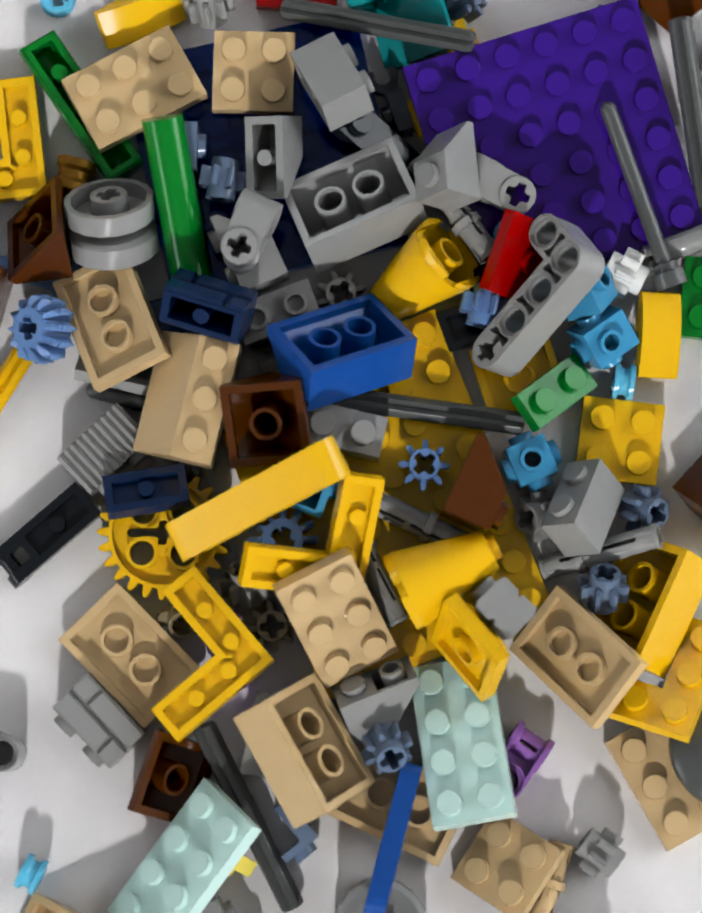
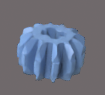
M47 294L31 295L30 298L19 300V310L10 312L14 320L13 326L7 329L13 333L10 346L18 349V357L26 361H33L35 364L44 365L53 363L54 360L65 358V348L74 346L70 339L71 332L77 330L70 323L74 317V312L66 309V301L50 297Z
M286 509L279 513V519L274 520V517L267 519L269 522L267 526L262 523L254 526L253 528L261 532L262 536L248 537V542L277 545L276 541L272 538L273 535L278 531L282 535V530H288L291 532L290 539L294 543L292 547L303 548L304 545L318 544V537L313 535L303 536L304 533L310 531L315 526L314 522L309 520L298 526L297 524L302 518L303 512L295 510L291 519H287Z

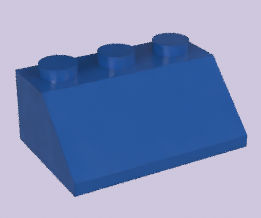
M373 293L267 325V334L280 373L303 379L307 412L412 377L417 337Z

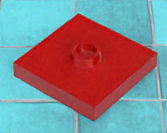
M505 208L479 288L510 300L543 261V258L534 249L529 240V230L534 219L518 211Z

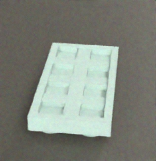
M448 661L413 667L420 683L413 695V703L434 831L438 832L518 817L497 690L493 696L481 702Z
M203 778L109 906L108 912L201 913L262 829L214 781Z

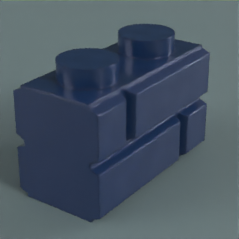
M179 267L165 285L159 321L238 345L252 325L258 291L204 274L197 275L194 271Z

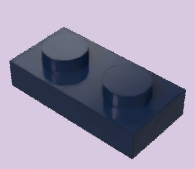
M184 463L102 476L109 520L191 507Z

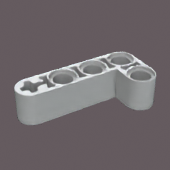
M544 213L539 215L533 221L529 230V240L534 249L543 258V261L473 344L472 359L479 368L505 377L516 376L599 281L604 272V257L581 228L553 214Z

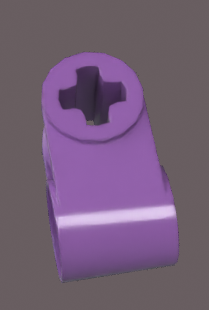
M521 719L505 740L510 771L515 777L514 797H517L523 791L532 775L543 764L555 744L551 739L545 741L525 727L526 722ZM520 740L533 748L535 752L523 745Z

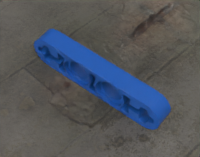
M406 762L399 771L363 913L386 912L422 765Z

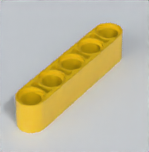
M330 436L186 512L164 526L182 562H186L337 483L352 473L334 437Z

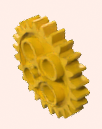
M196 476L190 483H187L190 503L195 507L209 501L214 492L211 486L201 492L198 490L201 483L199 476ZM175 510L156 512L152 521L145 524L136 522L134 516L109 520L107 512L100 513L99 515L109 522L108 527L97 530V534L108 537L109 541L99 546V551L112 553V556L107 559L104 565L107 568L117 565L120 567L114 576L116 581H120L127 576L130 577L127 590L132 592L139 584L143 585L142 595L144 598H148L154 588L158 591L159 599L165 601L166 596L162 591L193 565L210 583L211 579L206 572L207 569L211 567L221 570V565L214 558L216 554L228 555L229 551L223 546L218 545L195 557L189 565L180 566L173 559V553L176 548L170 537L167 538V544L161 545V540L155 536H128L130 529L161 530L163 523H168L175 519ZM140 543H149L154 549L153 559L145 565L136 564L132 556L133 549Z

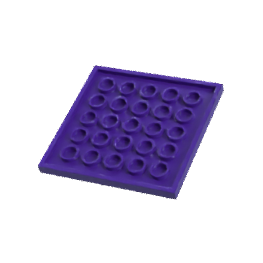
M637 0L616 1L475 45L471 53L457 50L402 67L425 147L429 145L437 134L463 122H473L476 152L526 177L535 186L537 195L535 203L524 215L535 220L539 215L548 213L577 225L601 252L605 261L610 260L614 251L624 255L628 246L640 251L643 250L642 246L648 245L600 112L601 105L606 101H611L616 105L663 238L665 239L702 224L700 209ZM517 186L515 190H506V193L511 196L509 203L512 206H517L520 201L527 203L528 198L523 196L525 189L522 186ZM479 201L469 204L470 209L477 211L482 217L480 222L490 236L493 237L494 227L502 220L504 212ZM478 262L479 266L473 270L474 277L480 275L478 282L481 281L487 262L482 265Z

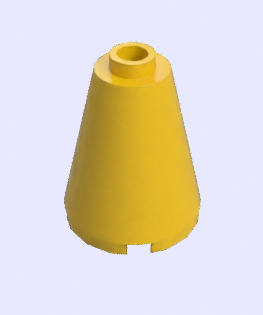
M428 217L417 226L368 292V294L373 293L399 320L471 289L480 279V275L474 277L473 270L479 265L473 252L461 237L456 238L451 230L447 232L438 226L443 222L439 218Z
M481 530L392 551L383 556L382 559L393 585L397 587L401 596L400 599L417 630L429 626L438 618L444 600L455 593H458L461 598L465 597L500 568L497 560L504 556L493 534L485 538Z

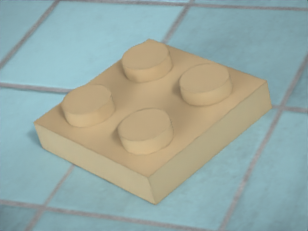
M214 30L212 114L293 116L295 67L290 52L295 50V32Z
M512 818L484 823L450 878L503 913H529L566 853Z

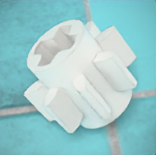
M629 246L624 255L614 251L607 264L612 275V281L619 293L617 297L622 300L627 292L638 295L651 270L642 265L646 255Z

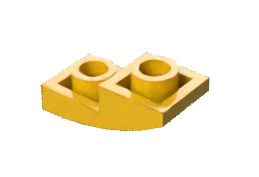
M115 0L93 12L105 46L110 50L134 43L167 25L171 28L187 20L181 0Z
M640 290L634 328L639 333L638 340L640 341L637 345L635 359L636 376L677 379L682 327L680 293Z

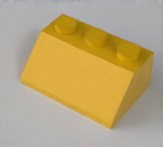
M663 541L664 547L661 549L658 548L613 561L612 565L618 567L621 574H627L628 576L627 585L630 586L628 603L618 602L617 611L608 615L594 614L649 664L644 670L645 672L665 679L702 597V558L687 549Z

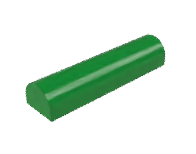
M52 30L20 49L19 55L93 163L96 164L104 179H127L142 166L143 159L128 139L100 154L63 88L61 79L81 69L55 31Z
M183 112L142 119L141 123L170 277H173L179 267L194 271L197 275L211 276L212 268Z

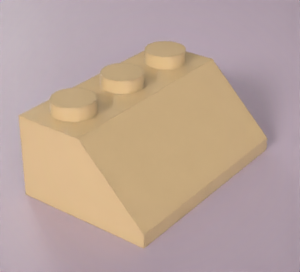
M162 331L171 357L153 366L132 451L213 470L224 428L219 386L236 380L243 352L241 344L235 345L200 334Z
M316 672L233 718L293 829L327 814L376 782Z

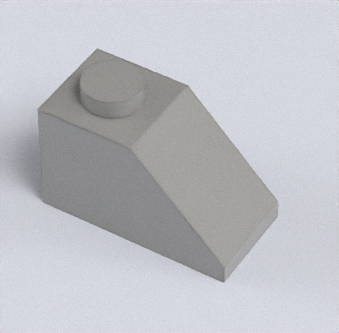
M302 116L244 117L246 189L269 199H288L303 158Z
M466 121L437 134L415 160L413 168L418 203L451 213L481 200L473 122Z

